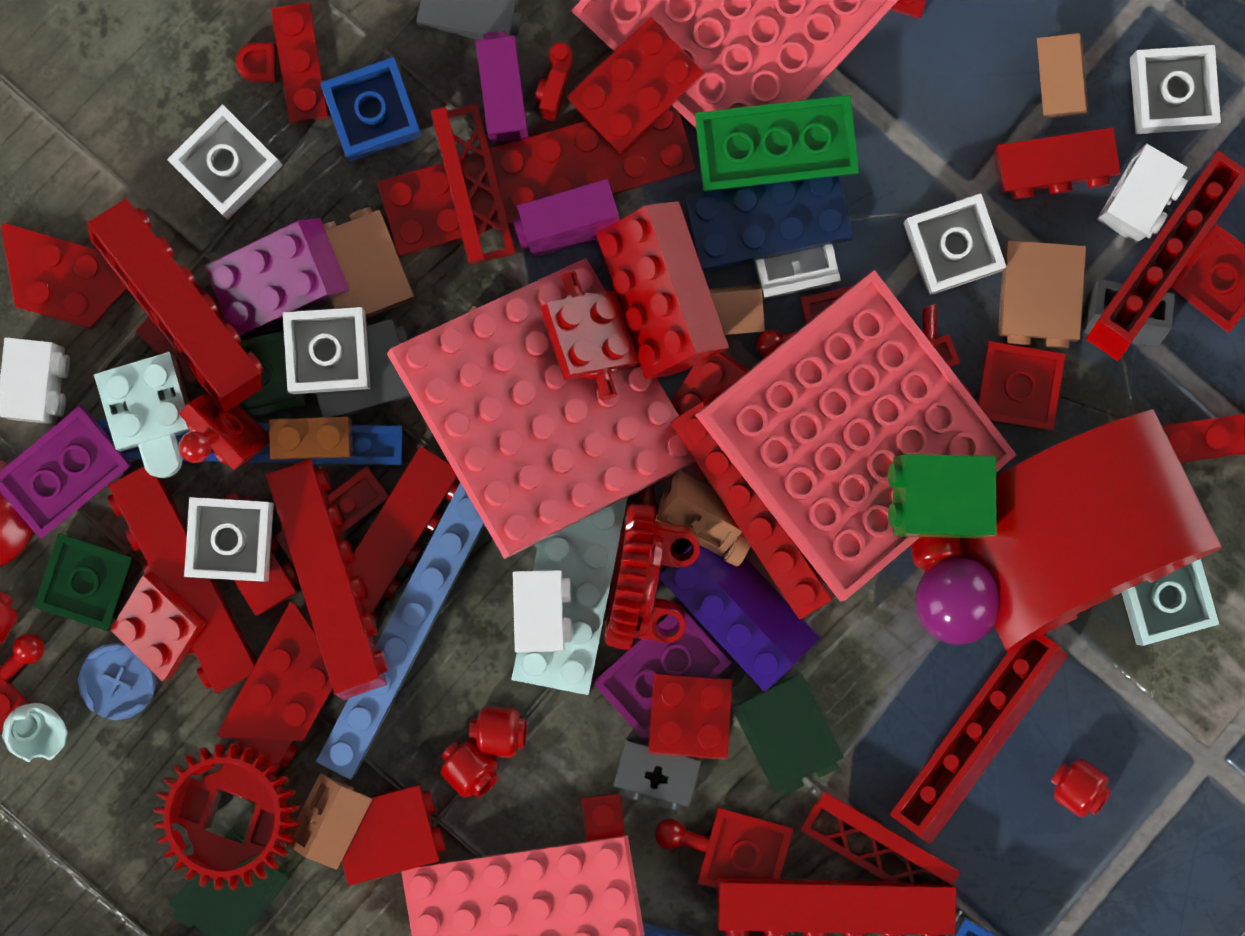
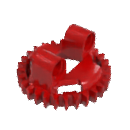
M630 505L626 509L610 587L604 633L606 644L618 649H631L633 638L672 643L679 640L685 631V616L682 608L673 601L655 597L660 565L679 568L693 564L700 553L699 539L691 527L654 521L655 513L652 506ZM679 538L688 539L693 544L691 550L685 554L675 553L671 550V545ZM663 615H673L678 619L677 625L667 630L660 628L657 625V621Z
M215 744L214 756L211 755L207 748H200L201 760L198 761L192 754L185 756L189 767L185 768L179 764L173 766L179 777L177 779L165 777L163 781L171 787L170 792L157 793L158 797L166 800L165 806L154 807L153 809L154 812L164 815V821L154 823V828L165 829L166 835L157 839V843H170L171 848L163 856L165 858L173 856L179 858L173 866L174 870H180L186 866L189 867L185 876L187 880H192L200 874L199 886L206 887L212 878L214 879L215 890H222L225 880H228L231 890H236L239 887V878L242 879L245 886H252L253 873L261 880L268 878L264 867L267 865L271 869L276 870L280 867L274 858L276 854L282 857H288L290 854L285 849V842L296 841V838L289 833L292 827L299 826V822L295 821L294 815H289V813L299 810V806L288 805L287 799L294 796L296 792L295 790H283L282 786L289 780L288 776L278 778L274 776L280 766L278 763L271 764L267 768L264 766L268 755L261 753L255 760L252 759V747H246L241 756L239 755L238 744H231L228 754H225L222 744ZM214 764H223L219 771L213 772L203 779L196 780L191 776L192 774L199 776L203 772L215 768ZM223 791L256 803L243 843L205 830V828H211ZM172 824H180L185 828L186 834L193 845V855H186L184 853V850L188 847L182 839L180 830L173 831ZM260 854V855H259L257 858H255L253 861H251V862H249V863H247V864H244V865H242V866H239V868H238V865H239L240 863L245 862V861H247V860H249V859L255 857L256 855Z

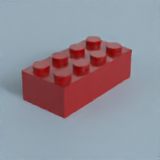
M679 201L645 205L596 234L645 380L679 374L729 348Z

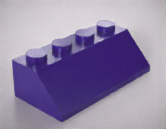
M692 545L682 554L689 552L692 548ZM700 545L699 556L693 564L679 568L668 566L659 575V579L764 692L782 677L820 638L803 619H798L790 605L746 558L736 567L725 562L723 557Z

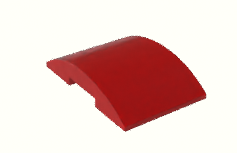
M1153 409L1084 432L1046 449L997 475V535L986 538H960L963 557L976 560L984 565L996 582L1000 604L998 618L994 626L1007 652L1077 619L1078 613L1147 580L1151 583L1222 549Z

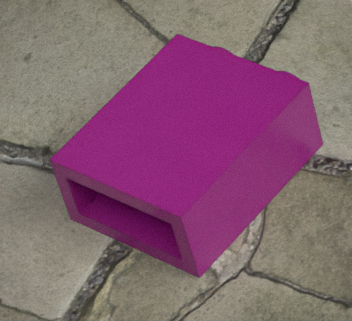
M506 31L483 34L484 40H476L475 42L490 143L499 144L529 138L515 36H507Z
M608 179L518 205L520 217L513 219L521 249L530 248L532 258L598 239L596 235L598 232L620 221Z

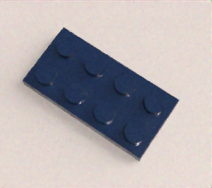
M839 176L703 191L684 195L696 253L703 272L823 247L828 244L851 241L853 239Z

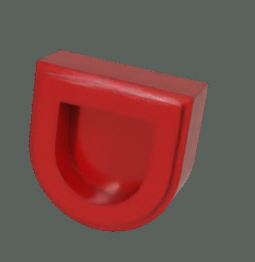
M256 42L243 46L236 56V67L240 75L252 83H276V44L274 42Z

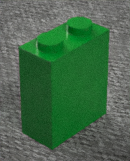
M904 454L893 458V464H890L888 470V483L890 487H893V503L889 506L888 521L890 526L893 527V536L986 538L997 535L996 456Z

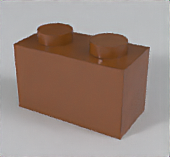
M349 417L269 420L270 459L274 461L353 458L352 419Z

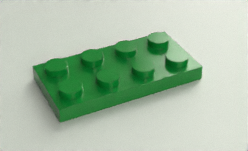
M851 95L695 113L703 191L859 174Z

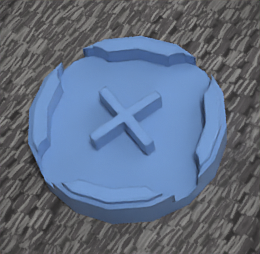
M118 642L102 645L91 652L82 665L78 677L80 696L86 706L101 717L111 720L132 718L145 710L154 698L157 676L124 643Z

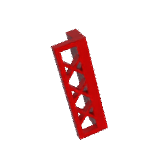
M478 103L447 110L446 107L431 110L470 266L516 255ZM472 114L476 129L469 141L466 142L453 134L450 120ZM477 136L481 150L472 146ZM456 142L464 146L460 155L458 154ZM469 150L484 159L485 167L477 180L462 170L461 163ZM486 174L488 175L491 188L482 183ZM465 179L474 184L469 194ZM478 188L493 195L495 204L487 217L472 210L470 201ZM496 211L500 226L491 221ZM474 217L483 221L479 231L477 230ZM488 225L502 233L506 248L483 253L480 237Z
M825 790L821 791L799 829L801 832L884 881H900L898 880L899 878L908 876L909 882H914V874L928 871L941 879L940 882H947L953 886L960 874V871ZM824 809L836 816L840 831L823 835L812 829L811 826L820 810ZM842 821L854 828L844 830ZM859 831L870 837L873 851L856 855L849 850L846 835ZM841 836L843 846L831 839ZM876 841L885 845L887 848L878 850ZM895 851L903 856L907 871L892 875L883 871L879 855ZM875 856L877 866L865 859ZM909 860L920 866V868L911 870Z

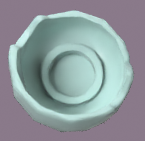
M31 703L17 707L9 714L4 722L2 738L10 753L22 758L26 762H30L33 758L43 757L47 760L53 759L64 748L68 732L62 718L52 708L41 703Z

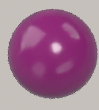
M957 557L944 560L924 573L916 588L915 609L919 621L930 635L944 643L965 645L982 639L995 627L994 625L999 613V592L992 574L984 565L970 558Z

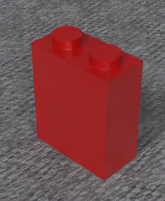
M422 783L371 796L372 801L342 859V865L347 884L350 886L439 862L441 860L440 852L445 851L446 846L441 828L434 829L430 814L435 813L436 809L431 791H423Z

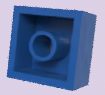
M394 57L320 83L345 156L349 162L423 137Z

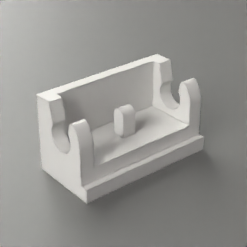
M832 244L754 261L759 284L762 288L763 300L837 285L841 281Z

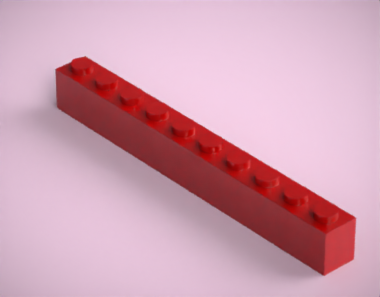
M421 446L354 552L355 561L349 563L353 576L360 577L365 589L366 598L361 599L365 614L370 612L375 624L378 623L382 615L376 610L384 598L391 601L402 583L397 576L404 565L410 568L413 566L423 549L417 544L425 531L432 535L443 517L438 510L445 499L451 501L460 484L457 475L449 463ZM311 621L310 626L315 631ZM332 690V692L330 693V695H329V697H328L327 700H329V699L331 698V696L333 695V693H334L333 690ZM238 739L236 742L239 747L240 756L246 747L253 748V760L261 753L268 755L264 765L266 768L274 763L288 767L299 750V747L294 744L295 741Z

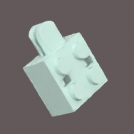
M167 352L94 374L115 449L124 452L139 447L145 470L150 475L159 478H168L175 475L181 469L183 461L176 436L191 432L186 425V421L179 415L180 411L190 401L176 355ZM172 387H174L176 396H173Z

